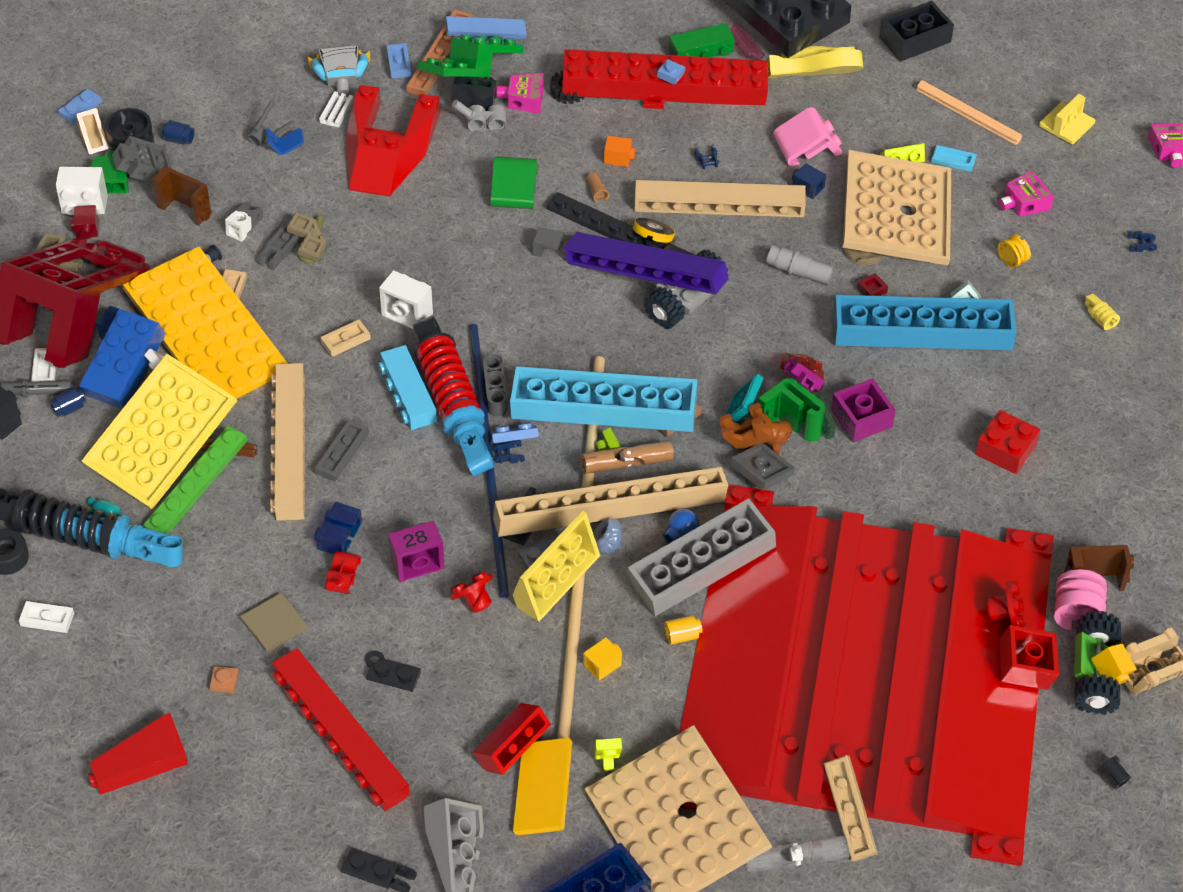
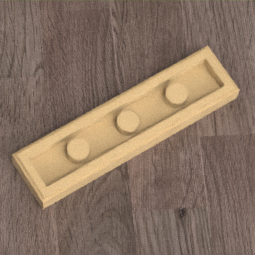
M845 755L825 762V770L851 861L861 860L878 854L850 756Z

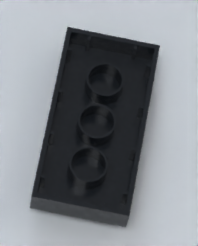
M723 0L787 58L849 24L851 17V4L846 0Z

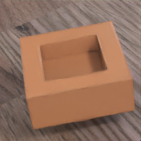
M214 666L210 691L235 693L239 669Z

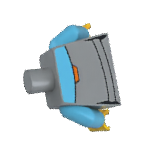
M358 45L319 49V54L316 55V58L312 59L310 56L307 58L309 66L313 68L321 80L327 81L328 86H337L338 94H348L350 92L349 84H356L357 78L363 75L370 61V51L363 54L361 50H358Z

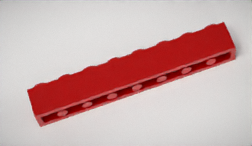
M298 648L272 662L274 671L272 678L279 687L281 685L284 686L286 696L290 702H296L300 706L299 711L305 720L310 719L313 722L312 726L319 737L324 736L326 738V744L331 753H338L344 769L347 772L351 770L355 774L354 779L361 789H367L369 792L368 796L375 807L380 805L385 812L410 796L408 782Z

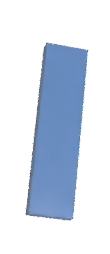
M446 16L445 19L447 36L460 37L461 34H467L476 37V35H486L488 38H491V35H498L508 39H523L527 36L524 19Z

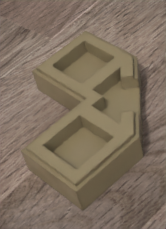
M295 212L287 226V232L305 238L298 249V255L318 262L326 248L327 242L319 230L316 219Z

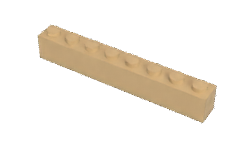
M636 180L635 212L804 217L806 196L805 186Z
M303 363L276 364V374H272V387H276V391L271 392L272 405L275 404V408L271 409L272 422H275V426H271L272 440H275V444H271V456L275 458V462H271V476H275V480H271V494H275V499H270L271 513L276 514V521L305 519Z

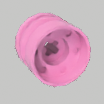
M1082 569L1070 570L1061 574L1056 582V601L1054 607L1056 623L1064 629L1071 630L1072 620L1077 621L1081 615L1086 616L1087 612L1094 614V611H1098V614H1102V611L1106 612V580L1098 573Z

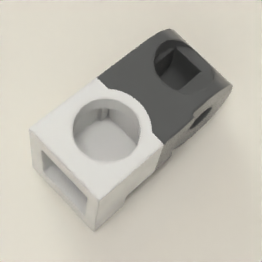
M248 202L242 204L225 219L226 235L242 242L247 237V233L262 219L263 209Z

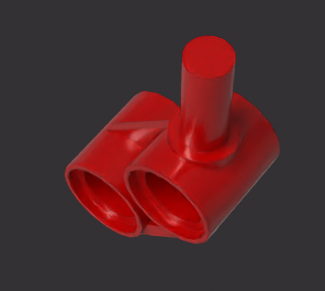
M336 551L332 562V569L327 573L325 589L350 595L349 589L354 584L355 576H357L355 572L357 566L361 564V555Z

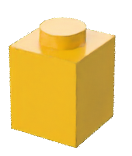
M604 638L583 653V665L600 681L622 665V651L617 644H612L607 638Z
M1123 644L1108 647L1091 659L1100 676L1103 674L1106 675V678L1113 677V681L1117 680L1119 684L1130 679L1129 674L1137 670Z

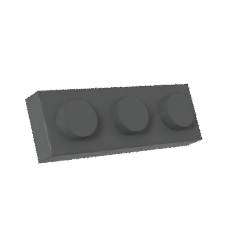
M348 420L316 465L315 474L336 482L369 434L368 427Z

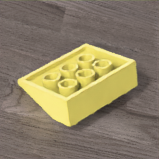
M582 511L518 580L513 593L516 606L538 622L600 557L586 512Z

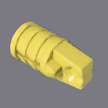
M1094 294L1086 296L1085 306L1088 308L1087 311L1104 330H1108L1119 323L1120 316L1106 302L1100 300Z

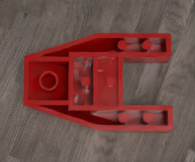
M359 85L354 98L345 139L349 190L390 197L426 156L440 115L439 96L419 94L406 133L372 128L381 104L379 87Z

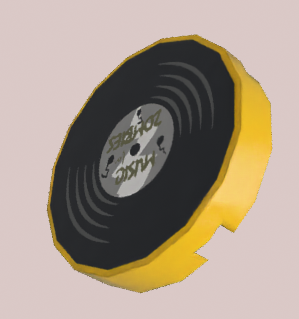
M636 218L634 221V231L644 238H647L649 235L653 236L652 240L656 242L669 243L675 236V230L660 221L649 218Z

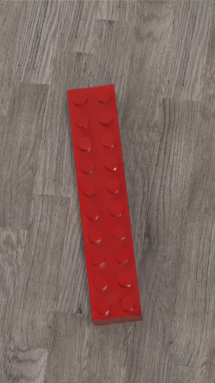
M564 49L562 92H564V96H567V93H570V96H573V93H577V96L648 99L652 101L665 100L670 102L723 105H766L768 94L767 61ZM667 59L685 66V73L675 85L657 77L658 70Z

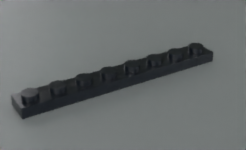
M559 192L546 205L547 210L608 238L695 255L671 243L656 242L652 240L653 236L648 235L647 238H644L634 231L633 226Z

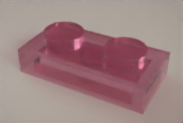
M734 24L729 30L734 35V41L743 47L742 52L748 58L762 59L765 54L747 30Z

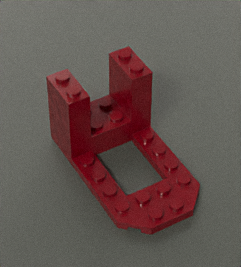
M74 238L1 262L0 344L9 345L12 342L31 336L34 330L38 304H40L44 309L53 311L44 360L53 363V366L57 368H65L88 358L100 294L105 290L126 284L138 275L149 271V264L145 263V257L139 253L103 240H98L97 244L87 243L85 238ZM77 258H86L92 264L103 265L108 268L82 276L59 265L71 262Z

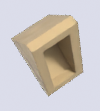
M97 108L76 114L80 135L88 153L92 154L109 149Z

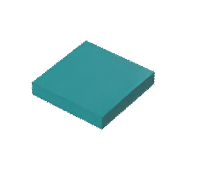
M755 374L734 393L725 415L731 414L733 422L737 423L750 411V405H753L764 379L759 374Z

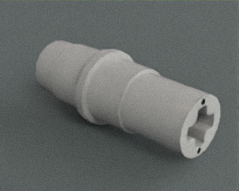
M772 245L766 263L774 265L776 268L787 271L789 275L795 274L804 278L807 277L828 285L834 270L833 266L803 255L801 251L797 250L795 252Z

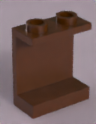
M164 166L152 179L157 207L165 210L176 200L193 208L196 225L200 226L203 221L209 220L212 211L207 184Z
M1128 545L1070 547L1064 573L1070 570L1082 569L1093 571L1101 576L1116 575L1119 591H1124L1126 583L1130 582V570L1134 568V556L1130 554Z

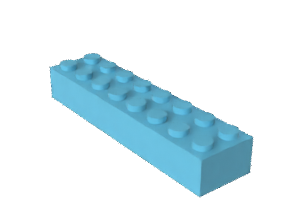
M516 366L510 399L511 419L693 432L697 402V379Z

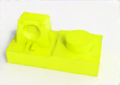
M621 738L595 741L594 758L596 760L602 759L604 772H613V758H619L622 751Z

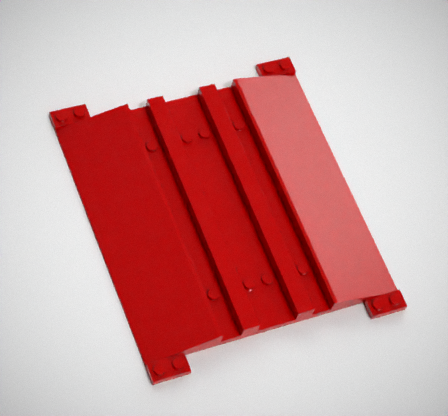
M728 484L723 513L750 499L775 531L776 547L708 586L701 621L702 633H699L679 734L693 725L695 726L740 796L837 812L824 763L848 755L851 759L868 818L972 835L970 858L1022 866L1039 688L1001 682L999 639L1009 625L1012 624L1010 618L1001 619L997 623L995 620H990L986 612V601L988 598H991V595L995 597L1006 595V582L1017 581L1020 593L1017 597L1022 598L1024 612L1020 613V615H1023L1025 628L1044 631L1054 535L1007 528L1005 542L961 529L959 539L934 535L935 525L914 522L912 532L863 524L864 514L843 511L842 521L816 517L817 507L772 506L774 491H762L761 489ZM685 802L679 808L696 811L697 805L692 802Z

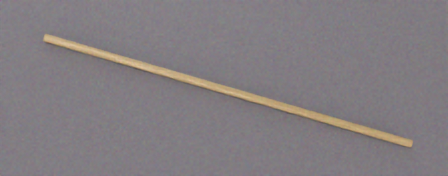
M597 356L594 358L593 372L604 373L605 359ZM587 425L585 453L597 451L596 443L598 441L599 425ZM583 473L581 488L592 487L594 473ZM585 573L576 581L571 590L557 739L570 738Z

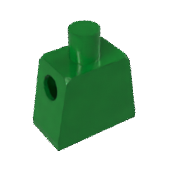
M109 150L105 156L94 157L91 167H102L107 194L129 193L127 172L116 169L112 156L114 151Z

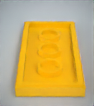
M570 738L534 742L521 756L513 825L515 835L564 830L572 741Z

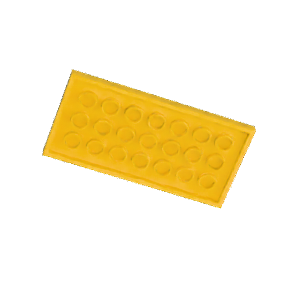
M200 247L194 248L138 275L126 284H122L124 291L143 317L159 322L166 333L162 343L173 358L225 390L236 399L272 381V374H276V364H288Z

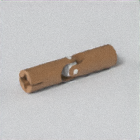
M667 440L641 444L631 448L623 447L581 453L580 466L582 472L588 474L626 468L633 465L667 462L673 460L674 451L672 443ZM620 454V460H617L615 455Z

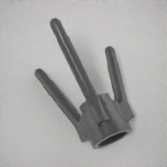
M274 100L269 102L262 116L247 135L250 143L261 146L262 143L268 145L266 127L262 124L271 110ZM292 120L274 132V134L278 136L293 125L295 121Z

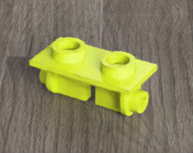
M924 143L886 149L880 155L915 162H925Z

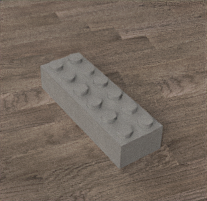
M747 499L629 566L630 583L654 616H657L775 548V531L752 501Z

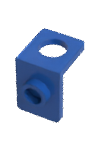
M269 128L266 129L268 144L280 155H284L304 144L301 128H297L280 139Z

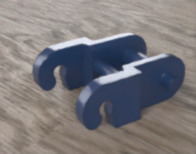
M711 145L712 155L704 157L697 148H694L696 159L701 162L700 166L703 169L710 165L718 167V163H720L717 160V150L714 145ZM711 158H712V161H707V162L704 161L705 159H711Z
M1136 231L1134 235L1132 232L1128 233V239H1139L1141 241V244H1138L1136 249H1134V245H1131L1129 247L1130 252L1157 250V245L1153 243L1156 239L1154 234L1142 233V231Z
M513 440L495 445L493 447V451L497 452L495 462L500 464L507 461L518 463V459H520V462H524V455L510 454V448H515V444H517V447L522 446L521 441ZM501 451H506L507 455H502Z

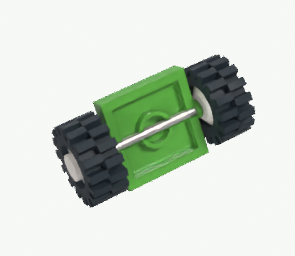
M1094 611V614L1087 612L1086 616L1081 615L1080 619L1077 620L1074 676L1078 678V682L1076 681L1075 706L1079 707L1080 711L1086 710V713L1094 712V714L1102 713V715H1107V711L1113 713L1114 709L1118 710L1120 706L1121 687L1117 680L1113 681V677L1106 678V675L1103 674L1100 676L1091 660L1106 648L1119 645L1121 642V621H1119L1118 617L1114 618L1112 613L1107 615V612L1102 611V614H1098V611Z

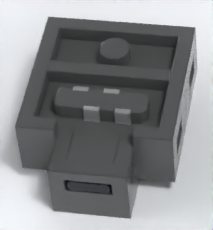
M129 136L124 144L120 143L112 154L117 170L127 172L130 177L153 184L152 179L164 166L172 169L166 147Z

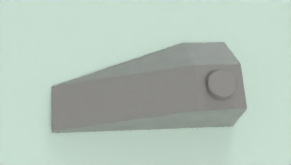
M448 798L425 805V832L445 892H473L476 874L472 870L471 864L472 860H478L480 851L474 850L476 838H483L482 806Z

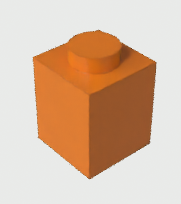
M607 136L604 149V164L629 167L630 160H634L636 148L632 147V139Z

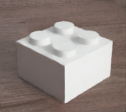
M59 167L56 189L62 214L74 215V206L96 205L98 214H105L108 194L102 167Z
M393 270L379 287L382 316L413 329V324L433 315L431 286Z

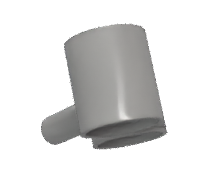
M454 100L452 103V107L465 115L470 131L505 130L507 127L506 109L502 105H492L488 111H485V108L480 105H472L468 108L458 100Z

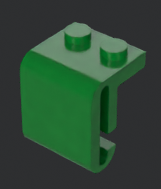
M494 157L491 207L534 208L536 177L539 171L537 159Z
M791 378L784 379L759 396L758 403L761 404L762 413L767 415L772 422H775L777 419L785 420L790 424L795 433L801 430L803 423L805 425L804 440L809 442L817 441L821 437L825 405L796 380Z

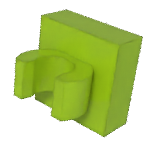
M611 427L602 431L606 440H600L596 443L599 451L622 448Z

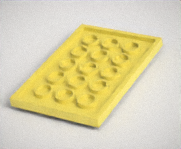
M166 354L86 454L82 463L152 510L235 405L237 399L172 356Z

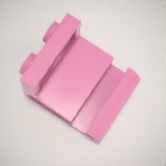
M813 107L800 112L773 132V136L789 166L800 164L797 157L804 153L810 159L827 147L835 156L843 153L839 146L842 144L840 138L836 133L833 134L832 132L835 130L829 119L825 121Z

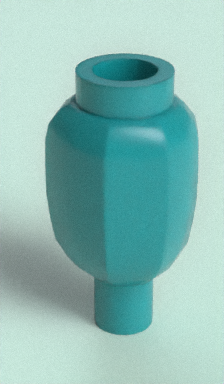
M91 497L87 502V505L93 509V512L99 509L103 510L105 517L109 513L123 516L119 506L110 500H96Z

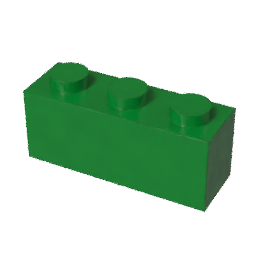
M724 23L670 36L669 51L672 55L710 58L719 55L726 56L734 52L735 38L727 24Z

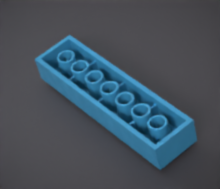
M836 295L835 346L1013 350L1016 337L1013 300Z

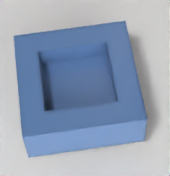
M667 59L658 70L657 77L675 85L685 73V66Z

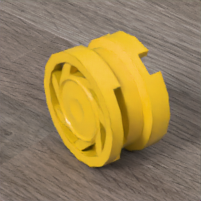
M1013 234L1007 239L1002 240L997 247L1000 259L1010 268L1018 267L1021 263L1028 261L1031 256L1028 243L1025 239L1021 240V236L1018 234Z

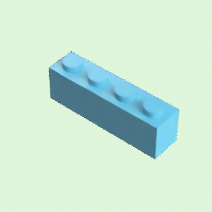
M406 345L380 352L381 362L378 363L381 375H386L387 377L385 381L389 392H394L393 400L395 406L402 409L400 414L403 423H408L411 430L437 423L436 408Z

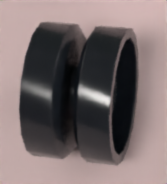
M125 108L112 113L106 120L105 128L110 150L115 151L120 143H125L129 136L155 143L150 116L145 111L137 108Z

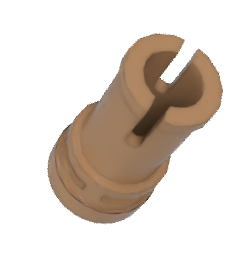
M597 172L590 173L586 180L591 187L594 201L599 202L600 197H603V201L607 200L610 194L606 186L602 184L599 174Z

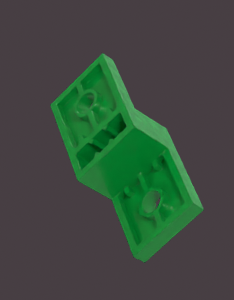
M461 34L460 37H452L450 58H442V61L436 58H427V61H418L417 69L441 76L490 77L493 53H523L524 45L517 44L515 39L504 38L503 40V36L491 35V38H488L486 35H476L473 38L472 35Z

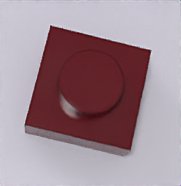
M876 273L858 281L857 288L865 296H881L888 292V286Z

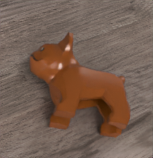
M760 403L750 405L752 417L741 425L732 421L731 414L720 417L722 437L736 449H744L767 443L779 455L781 445L787 443L790 439L792 428L785 420L772 422L767 415L762 413Z

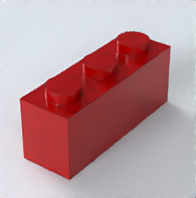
M520 703L473 751V754L485 771L503 775L549 728L551 723L540 706Z

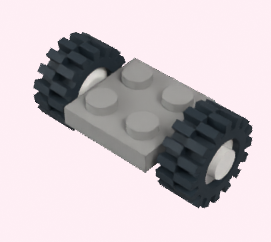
M703 249L696 254V256L716 260L722 259L720 256L716 257V253H711L708 249ZM658 283L656 290L644 300V308H647L645 311L646 314H650V319L653 318L656 324L658 323L659 326H664L668 330L681 321L685 313L690 315L712 294Z

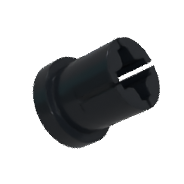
M1117 755L1105 761L1097 769V772L1101 776L1104 775L1115 790L1131 779V776L1119 763L1120 759Z

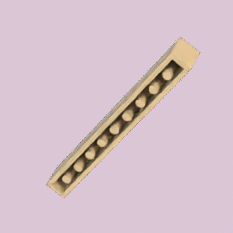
M722 467L499 500L495 501L493 520L498 537L566 527L582 511L586 512L589 523L611 518L618 519L725 502L728 483Z

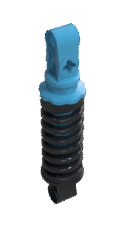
M0 488V520L12 523L13 530L19 533L30 535L32 533L37 537L44 536L48 540L55 539L59 543L67 542L70 546H79L84 550L91 549L95 553L100 552V554L110 556L113 559H117L124 553L131 558L137 557L145 561L163 564L167 567H177L183 562V540L179 536L146 529L137 524L131 525L130 518L127 515L117 514L116 516L114 513H109L105 517L104 511L100 509L93 512V509L87 506L82 510L81 505L78 503L70 506L67 500L59 503L55 497H51L47 501L46 495H39V493L31 489H26L21 494H17Z

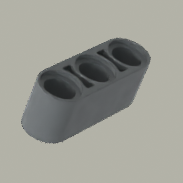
M488 354L483 359L487 410L491 415L499 417L504 415L508 409L504 364L500 355Z

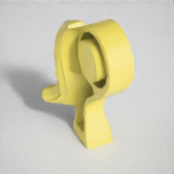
M811 46L790 58L781 53V57L769 55L765 60L767 61L768 79L794 75L843 74L863 69L862 51L855 50L854 47Z

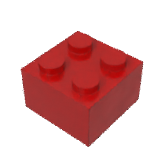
M999 410L978 439L975 455L1013 474H1017L1037 446L1041 429Z
M1009 625L999 639L1001 682L1048 690L1059 676L1056 633Z

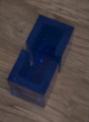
M335 502L331 510L328 509L326 511L322 526L318 527L315 531L314 540L316 541L317 550L333 555L336 551L346 552L352 540L347 539L348 536L354 538L362 524L361 509Z

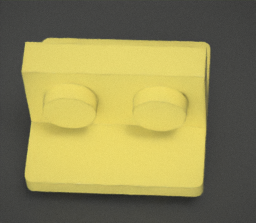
M1078 94L1073 100L1070 99L1067 104L1060 102L1040 122L1039 126L1070 144H1074L1095 124V119L1083 113L1086 97Z

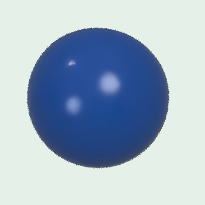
M687 509L673 512L667 522V530L663 533L664 539L671 543L700 526L698 517Z

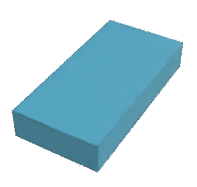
M936 145L931 163L972 172L977 154Z

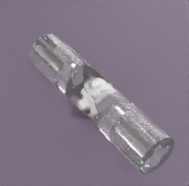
M846 836L811 840L801 845L793 843L772 846L771 849L745 863L746 873L799 866L804 863L803 858H806L812 864L849 859ZM789 849V860L791 861L784 860L780 853Z

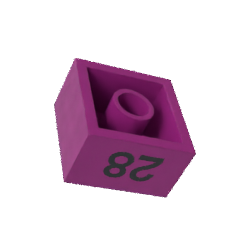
M873 378L833 393L831 411L853 442L893 427L896 410Z
M434 520L420 523L410 528L399 529L388 534L390 559L399 582L445 569L443 541Z

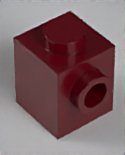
M96 205L74 206V218L70 219L71 231H75L76 238L90 239L91 237H98L99 217Z

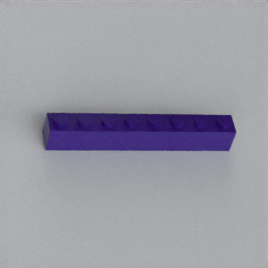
M576 232L564 245L567 263L570 265L714 295L729 280L726 263L721 260Z

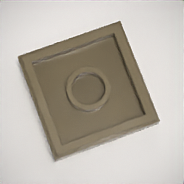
M282 593L240 616L241 621L266 652L308 629L306 622Z

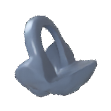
M611 518L598 524L593 535L599 553H611L615 550H620L623 535L619 521ZM605 527H607V530L604 533L603 537L599 539L601 532Z

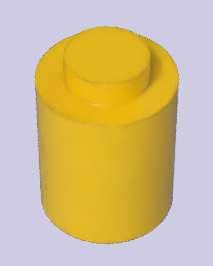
M694 615L665 621L664 630L669 645L698 639L699 633H702L700 620L695 619Z

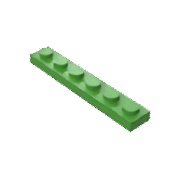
M228 425L144 523L143 528L168 534L248 441L247 436Z

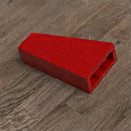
M171 713L163 715L91 761L92 772L88 773L92 788L97 787L101 795L187 765L185 750Z

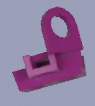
M790 358L784 365L783 373L796 380L809 392H813L815 388L817 390L821 389L825 380L800 363Z

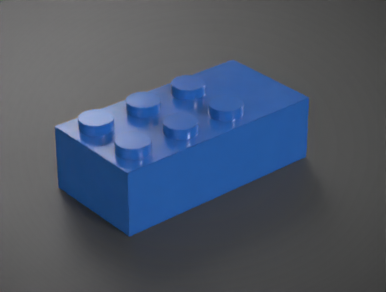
M119 309L79 385L84 394L123 409L136 393L149 368L148 364L150 361L144 356L149 349L157 352L166 335L159 322Z

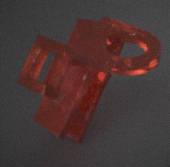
M789 353V358H782L780 369L783 371L785 369L784 365L791 358L824 379L822 362L814 360V357L806 354ZM821 387L820 390H817V389H816V390H814L813 392H812V391H810V392H811L814 396H817V395L820 393V391L822 390V387Z

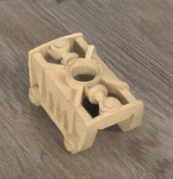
M1172 627L1166 628L1161 635L1139 644L1131 642L1125 648L1133 664L1138 668L1136 673L1132 672L1129 674L1130 679L1124 682L1134 696L1144 690L1149 691L1152 687L1170 679H1177L1183 674V652L1177 646L1179 636ZM1170 649L1174 651L1170 659L1166 657L1160 658L1162 652ZM1153 664L1159 670L1151 672L1148 669V665ZM1137 678H1139L1140 681L1134 686Z

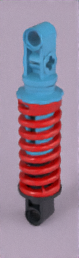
M431 315L413 324V329L419 339L414 349V355L421 365L422 372L432 393L431 395L439 410L445 433L453 436L455 443L461 445L468 468L472 475L476 477L495 467V463L483 439L485 433L483 427L485 414L476 401L477 398L475 393H473V388L469 383L465 368L462 366L460 357H458L459 354L455 348L454 338L447 333H442L435 317Z

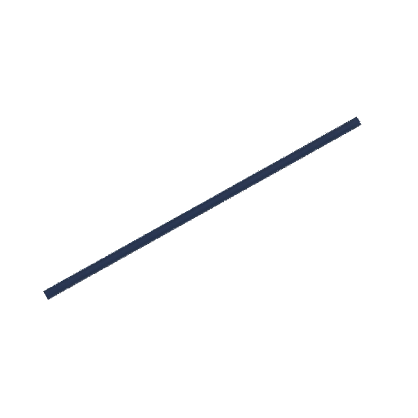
M471 324L469 332L477 402L485 414V422L483 424L485 433L483 439L493 459L478 326ZM492 468L485 473L499 597L507 598L509 597L503 540L502 536L498 537L493 520L495 501H498L495 471Z

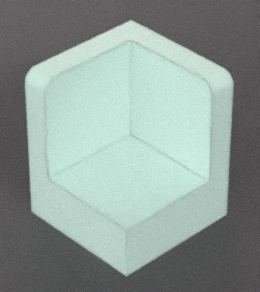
M968 280L950 293L951 298L982 299Z

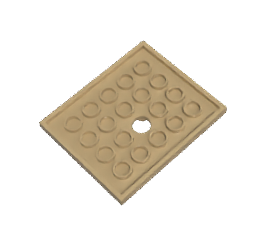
M849 150L846 165L842 247L948 266L950 262L951 168ZM904 205L910 206L911 211L915 214L906 215L900 209Z
M694 725L585 788L586 793L646 892H698L772 848L766 835ZM685 802H692L697 805V813L689 819L680 817L678 814L679 807Z

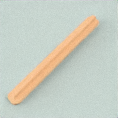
M924 80L918 83L916 89L918 92L1014 145L1021 141L1022 135Z

